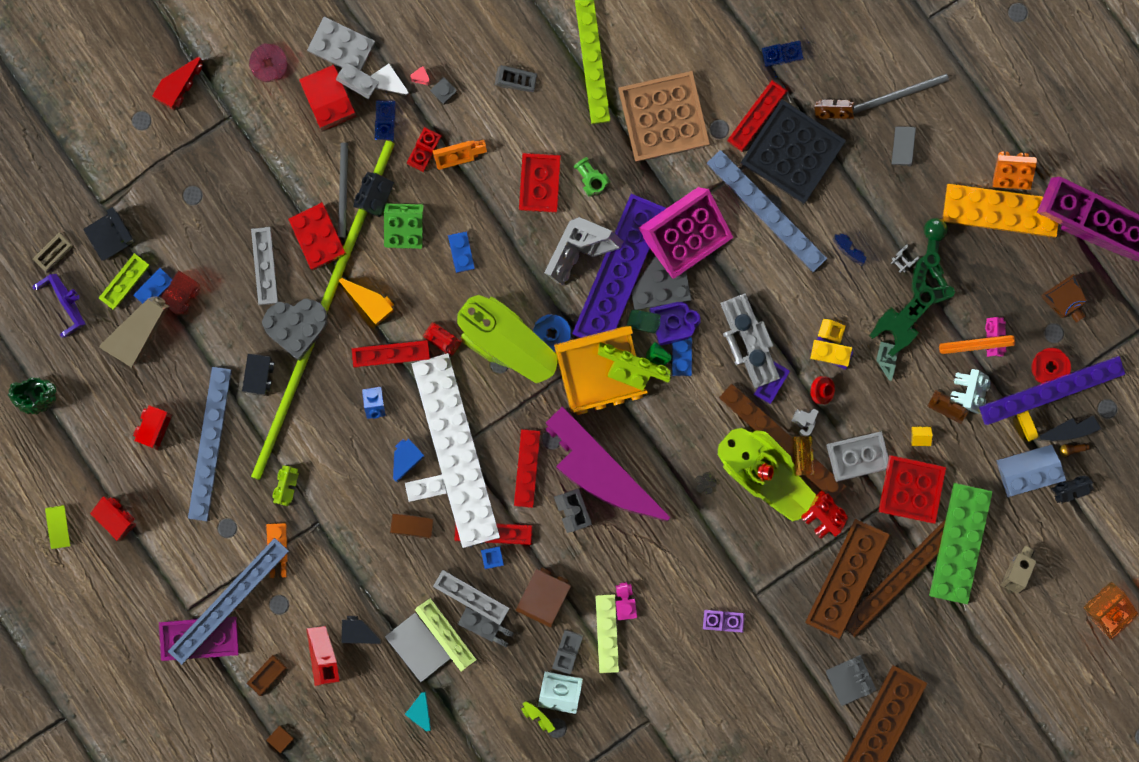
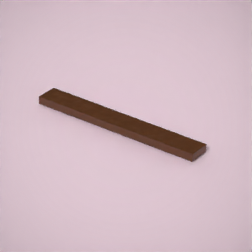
M946 519L856 607L846 628L853 637L938 555Z

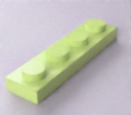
M615 595L596 596L599 673L619 672Z
M431 598L415 609L460 671L476 661V658Z

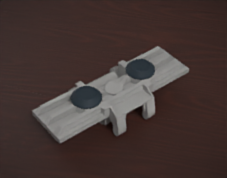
M746 293L720 303L731 329L723 333V336L727 338L736 360L734 362L735 365L745 363L754 388L780 379L768 349L774 347L770 340L764 321L757 322ZM739 332L746 345L748 356L742 357L733 334Z

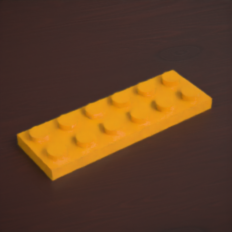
M947 184L942 218L945 223L1054 238L1057 237L1058 230L1057 222L1037 213L1043 199L1042 196Z

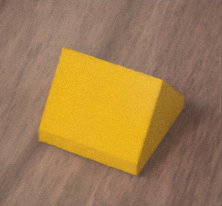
M912 427V446H931V427Z

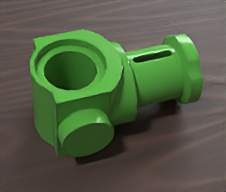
M586 157L573 167L582 175V182L585 184L583 190L588 197L602 194L605 187L611 181L605 173L601 174L598 170H594L588 162V157ZM594 181H600L602 187L595 190L591 184Z

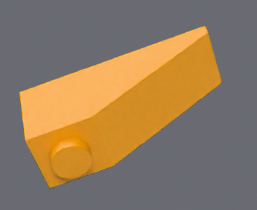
M343 278L339 280L376 326L394 312L392 308L394 304L387 296L383 298L380 294Z

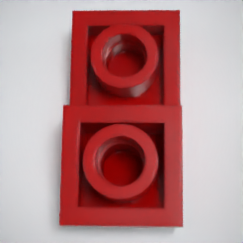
M424 127L407 161V165L424 172L433 155V150L436 149L440 141L441 135Z

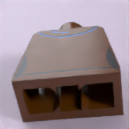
M1074 274L1041 295L1042 299L1061 318L1070 314L1074 321L1078 322L1085 317L1079 307L1086 303V299Z

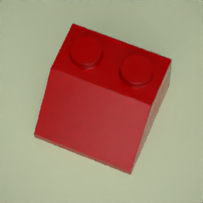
M148 405V408H144L141 414V419H143L141 425L137 426L134 431V441L159 450L172 414Z

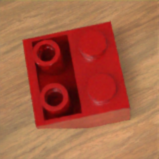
M103 496L90 514L117 541H121L136 526L133 522L135 518L129 512L122 511L120 509L122 505L115 498Z

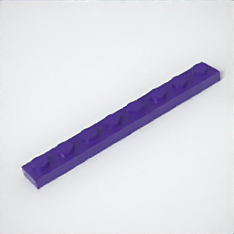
M1116 356L979 406L984 424L989 425L1123 376L1125 371L1120 356Z

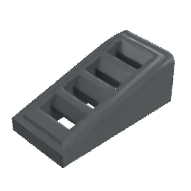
M500 65L497 68L494 85L533 93L537 74ZM503 73H506L505 81H502ZM511 74H514L513 83L510 82ZM519 75L522 76L520 85L518 84ZM526 77H530L528 86H525Z

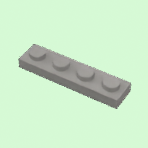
M271 227L251 229L258 305L276 304L278 296Z
M442 570L433 586L499 625L510 609Z

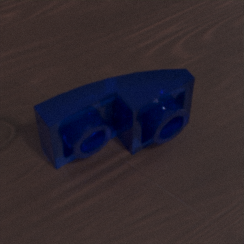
M800 40L762 48L765 67L804 60Z
M376 100L375 139L394 140L396 101Z
M842 233L839 235L835 234L833 242L839 250L849 259L863 266L867 259L864 256V252L856 248L851 250L850 247L853 242L850 241V237Z

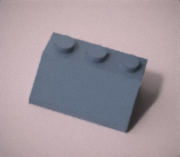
M1052 445L996 460L1007 497L1066 481L1061 462Z

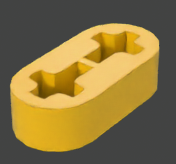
M1028 410L1016 414L1027 440L1030 442L1037 439L1038 433Z

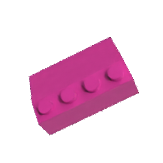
M697 187L639 227L647 245L673 279L733 238L710 190Z

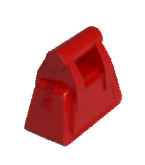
M433 322L423 334V337L451 356L454 355L462 343L454 335Z

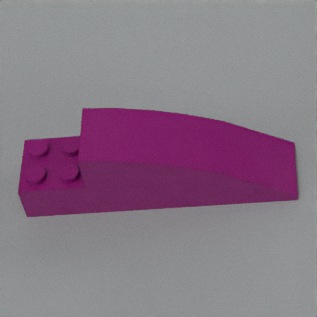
M1051 178L1038 208V214L1061 224V230L1139 262V214L1065 178Z
M563 407L546 422V431L553 438L557 436L561 440L559 444L566 452L571 451L556 466V469L571 482L587 493L621 510L665 522L670 519L667 513Z

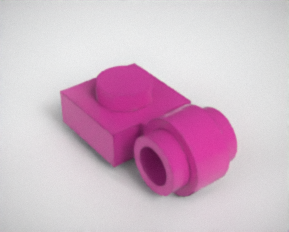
M627 582L619 583V585H616L617 597H621L622 600L616 601L618 620L637 618L635 599H628L632 595L631 584H627Z

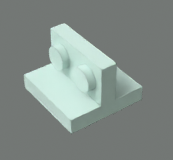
M545 672L538 707L576 714L583 679Z

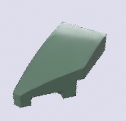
M880 342L876 361L887 379L892 381L898 352L891 357L888 353L895 345Z

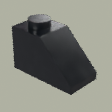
M347 616V620H342V643L382 644V640L363 620H358V616Z

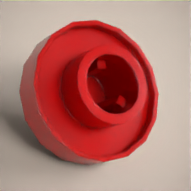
M819 376L813 381L810 390L813 401L817 404L825 405L833 399L835 385L830 377Z

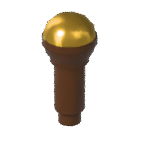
M1064 444L1060 447V454L1063 457H1069L1073 453L1089 450V445L1079 444L1072 446Z

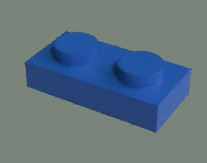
M467 231L448 235L456 273L475 270Z
M159 268L134 296L143 304L151 297H160L174 281Z
M692 337L672 343V376H692Z

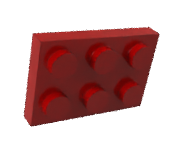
M522 153L519 211L557 213L561 155Z
M320 203L288 219L312 271L346 255L324 203Z

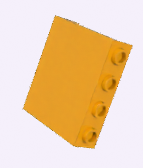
M624 326L554 345L571 412H576L577 415L587 413L589 408L595 407V410L606 408L608 403L613 402V405L625 403L624 399H641L643 394L647 393V390L642 391L608 377V372L614 361L598 355V346L601 342L611 344L619 350L628 351L636 356L631 334H633L631 326Z

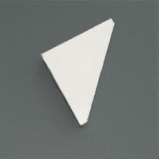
M390 64L370 76L379 81L375 88L377 90L409 94Z

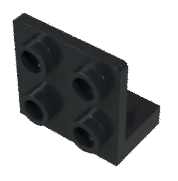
M114 207L106 210L107 215L83 229L102 261L107 260L135 243V240Z

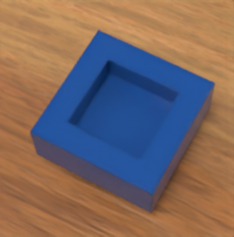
M500 547L481 550L485 569L504 566Z

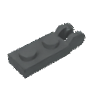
M467 607L458 625L491 642L494 641L506 648L508 643L495 637L497 631L500 630L505 635L511 637L514 634L503 628L501 624L499 625Z

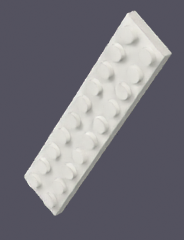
M449 354L411 363L462 548L500 538Z

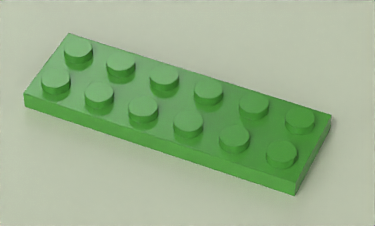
M957 483L953 484L929 596L968 604L993 491Z

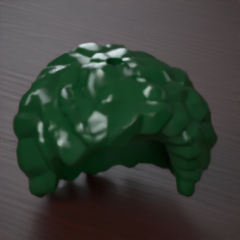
M31 377L22 383L15 382L10 384L8 396L12 404L18 407L21 412L37 415L52 407L56 401L55 394L57 389L49 380Z

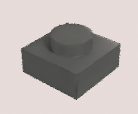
M443 77L430 92L444 105L457 93V90Z

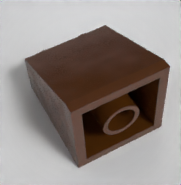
M541 567L540 570H535L515 611L551 628L571 586L568 585L569 580L560 576L556 579L550 576L552 572Z

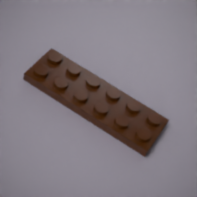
M857 519L854 520L806 619V624L841 640L888 543L890 534Z
M892 665L842 762H887L927 683Z

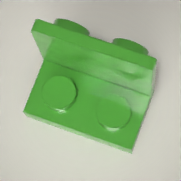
M385 204V248H422L424 204Z

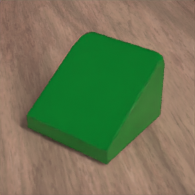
M656 342L653 343L646 353V359L657 365L665 366L671 360V356Z

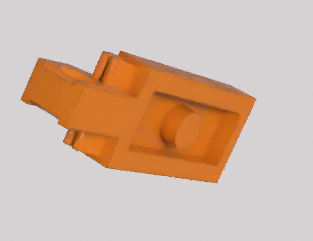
M484 140L467 141L433 150L437 169L439 170L474 161L478 154L487 152Z

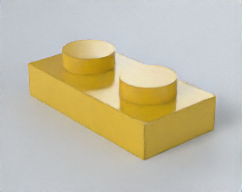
M814 340L810 359L848 367L852 347Z

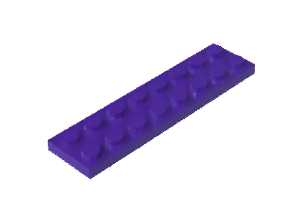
M634 194L630 195L615 230V234L624 242L620 249L605 254L572 335L582 338L617 328L650 249L639 227L664 211L665 207Z

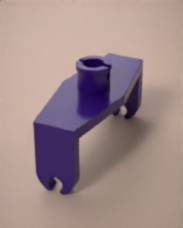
M50 274L33 285L32 288L38 290L51 283L59 301L74 322V325L60 334L61 338H65L86 324L75 304V301L79 300V295L75 296L77 292L74 289L68 292L57 274Z

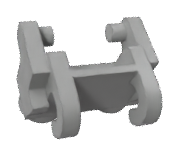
M798 409L795 411L791 421L802 428L798 432L801 437H807L812 433L818 414L817 410L813 409L809 413Z

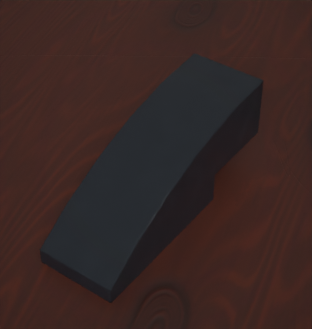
M1094 415L1078 424L1071 418L1040 435L1037 439L1038 441L1045 442L1073 440L1089 435L1101 428Z

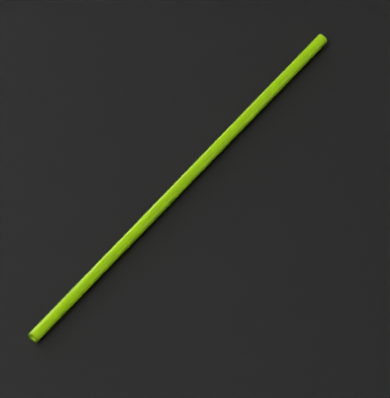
M386 140L373 173L383 175L395 145L393 142ZM358 209L343 246L346 255L338 259L321 301L322 306L327 312L367 215V212L362 209ZM314 344L301 360H298L251 475L255 479H261Z

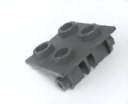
M861 655L825 671L841 706L876 691Z

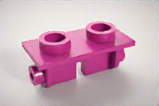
M987 318L985 326L987 338L1006 335V322H1004V318ZM1006 347L986 349L987 357H1003L1004 353H1006Z

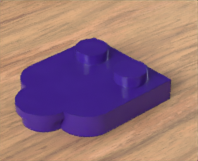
M675 302L649 309L660 346L691 338L695 328L698 327L701 321L700 315L694 310H689V307L684 302Z

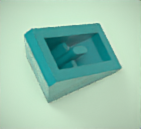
M422 692L405 715L425 731H431L426 692Z

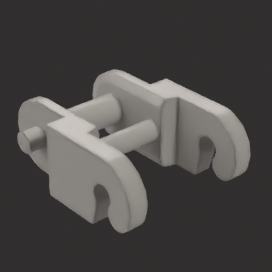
M908 245L896 254V258H892L891 264L895 263L900 268L899 272H905L906 267H911L919 259L917 257L912 262H908L902 256V252ZM898 258H901L906 263L904 267L899 263Z

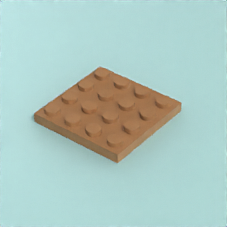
M692 71L618 88L635 162L710 145Z

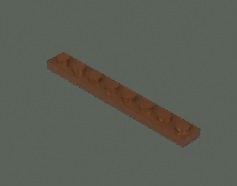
M733 384L719 397L724 404L754 431L768 433L791 456L795 467L820 490L829 494L833 500L846 487L841 481L836 482L834 475Z

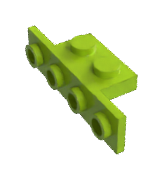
M599 343L598 355L614 361L608 372V377L642 391L650 376L665 382L670 381V370L667 367L654 364L646 358L634 356L628 351L619 350L611 344Z

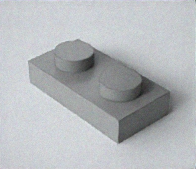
M347 62L336 77L337 81L367 99L370 98L379 81Z

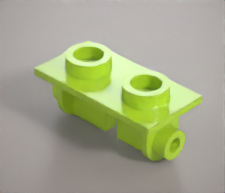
M283 466L279 470L277 477L279 482L273 491V503L289 506V503H292L295 490L289 489L288 486H296L299 475L297 473L298 469L292 467L290 469L289 466Z

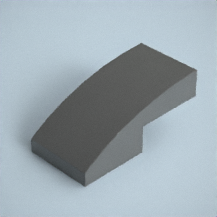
M567 629L564 630L552 667L553 669L571 674L583 638L582 634Z

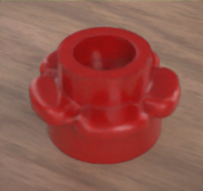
M764 463L758 469V477L761 478L762 482L772 480L774 467Z

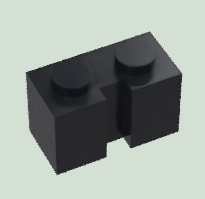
M247 354L242 388L243 393L267 396V392H271L272 381H269V374L274 372L275 362H272L271 357Z

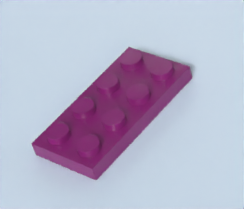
M227 617L188 659L239 655L237 617ZM198 619L159 622L161 661L176 660L168 650Z

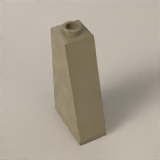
M157 296L147 299L101 343L99 348L130 367L137 365L169 306L165 304L162 298Z

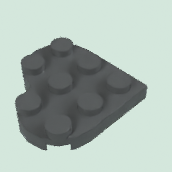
M303 299L295 306L277 302L265 313L262 325L266 333L274 341L300 361L325 330L328 323L327 311L322 304L309 299Z

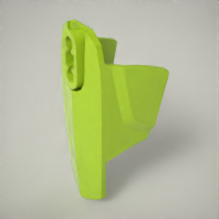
M481 295L470 297L457 313V324L463 331L461 342L489 362H495L513 369L534 383L545 381L554 375L558 361L557 354L530 330L518 315L494 297L486 298ZM471 307L475 310L473 315L468 313V309ZM483 319L490 321L489 326H484Z
M743 428L731 430L718 445V456L724 464L723 468L734 480L753 496L761 498L789 520L796 521L802 519L801 515L809 510L816 494L797 474L791 456L768 433L764 431L749 432ZM729 440H733L735 442L734 447H730L728 445ZM743 453L749 454L748 460L742 458ZM764 463L774 467V475L771 481L766 480L762 482L761 478L758 477V469Z

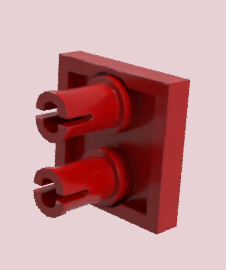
M823 490L816 495L809 510L801 515L803 521L807 519L805 523L808 525L816 518L822 522L820 526L814 529L816 535L820 533L818 537L821 539L829 532L836 537L841 533L848 519L846 512L834 503L833 498Z

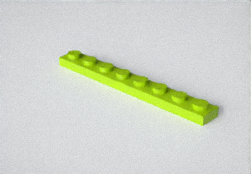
M575 0L591 125L610 122L594 0Z

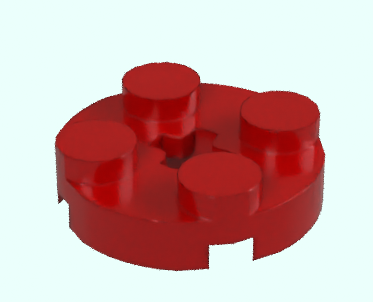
M1046 348L1034 357L1031 365L1032 374L1035 380L1042 384L1070 374L1071 363L1069 358L1060 349ZM1049 362H1053V365L1056 366L1052 373L1049 372V369H1046V365H1049Z

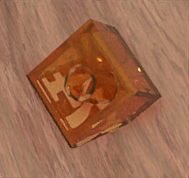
M1112 582L1105 586L1083 607L1090 619L1110 640L1138 615L1127 595Z

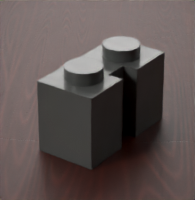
M579 488L554 497L558 510H564L566 517L562 518L567 533L592 525Z

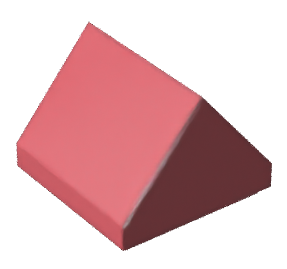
M423 66L411 74L412 82L430 85V79Z

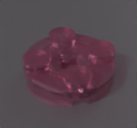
M261 44L252 52L249 59V67L253 75L262 82L277 81L287 71L288 64L285 53L274 44ZM272 59L273 66L264 67V60Z

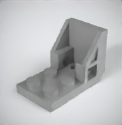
M578 217L569 221L544 273L563 286L570 277L573 265L578 261L579 252L595 257L620 249L624 241L613 231Z

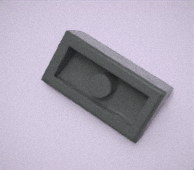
M895 127L892 165L909 167L912 165L916 127Z

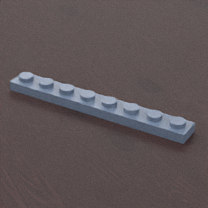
M721 150L707 162V165L812 272L827 259Z
M212 367L188 519L208 522L232 373L230 369Z
M274 538L168 652L183 665L289 551Z

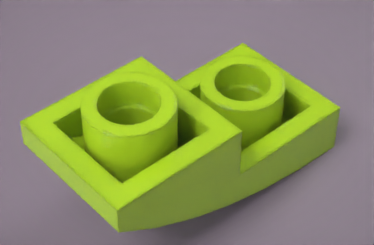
M64 505L45 508L51 549L69 547L70 540Z
M527 701L522 703L524 707L521 709L526 718L530 717L534 720L539 717L541 719L538 723L543 732L547 730L550 733L555 730L551 721L542 711Z

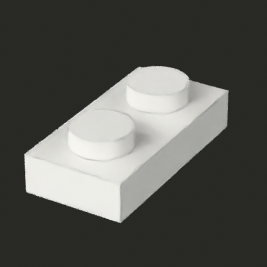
M442 475L405 483L409 502L447 494Z

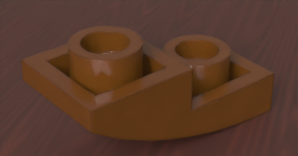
M392 514L390 533L430 539L433 519Z

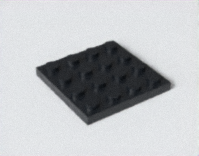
M782 99L740 164L804 205L846 140Z

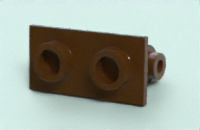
M820 99L814 105L816 118L854 119V102H851V100H837V105H834V100Z
M937 390L934 391L927 407L959 424H962L969 412L963 405L951 403L950 397Z

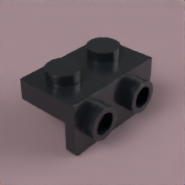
M367 172L362 179L359 193L355 196L353 207L380 217L394 182L377 173Z

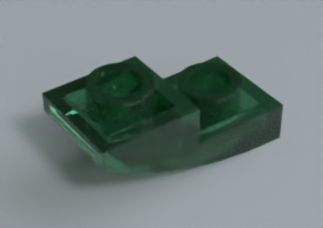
M631 310L627 326H631L632 330L656 334L660 327L661 315Z

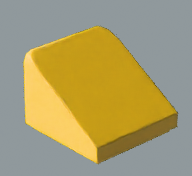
M823 319L818 336L840 344L846 326L833 320Z

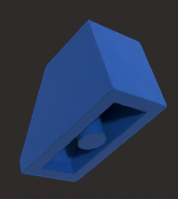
M409 438L406 441L402 439L395 446L397 449L394 451L393 479L396 482L425 457Z

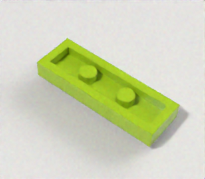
M134 253L100 295L99 299L115 311L150 265Z

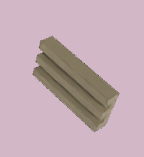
M59 232L33 260L47 273L74 246ZM61 239L62 241L40 262L39 259ZM65 244H67V246L45 267L44 265H45Z

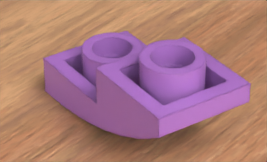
M704 610L703 629L744 633L745 613Z

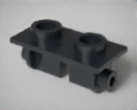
M1078 476L1072 481L1061 482L1051 488L1056 494V502L1061 504L1074 500V492H1076V496L1079 498L1094 491L1093 481L1088 476Z

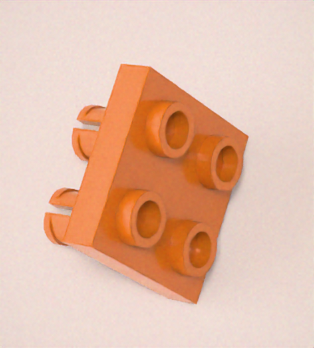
M1004 151L1000 152L996 162L992 182L993 187L1031 190L1037 164L1036 157H1029L1027 153L1023 157V153H1019L1017 156H1010L1009 152H1006L1005 155Z

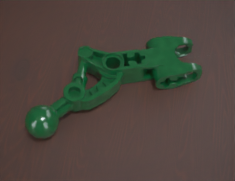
M932 218L924 225V234L928 239L926 254L917 261L911 284L913 298L899 313L890 307L881 316L869 334V337L874 339L882 331L892 333L895 339V346L888 353L891 357L909 345L919 334L912 325L930 305L950 299L955 294L954 288L948 286L943 276L944 271L939 263V242L946 237L948 232L947 225L942 219ZM928 269L933 278H937L941 287L931 288L926 285L925 280ZM922 293L929 295L930 300L928 303L921 300ZM918 304L920 307L914 312L916 315L910 316L908 308L912 309Z

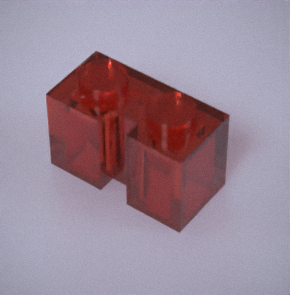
M178 270L161 298L169 306L168 310L177 316H180L181 313L184 315L190 306L188 303L191 298H195L198 295L200 284Z

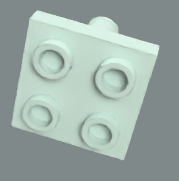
M974 369L971 370L970 375L957 372L955 377L959 379L955 378L954 382L956 385L968 386L967 392L965 394L953 391L951 394L953 397L950 398V402L961 404L971 412L981 414L979 406L986 404L985 394L990 388L989 376Z

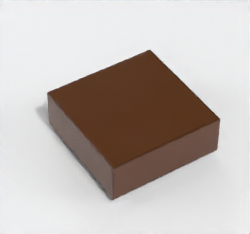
M278 726L266 741L281 753L294 738L281 726Z

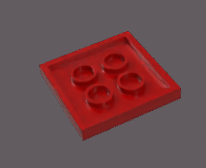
M890 455L878 512L935 524L946 467Z

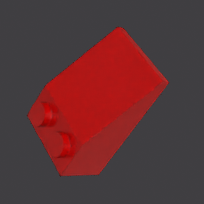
M334 65L299 79L321 131L357 117L343 84L336 80L338 73Z

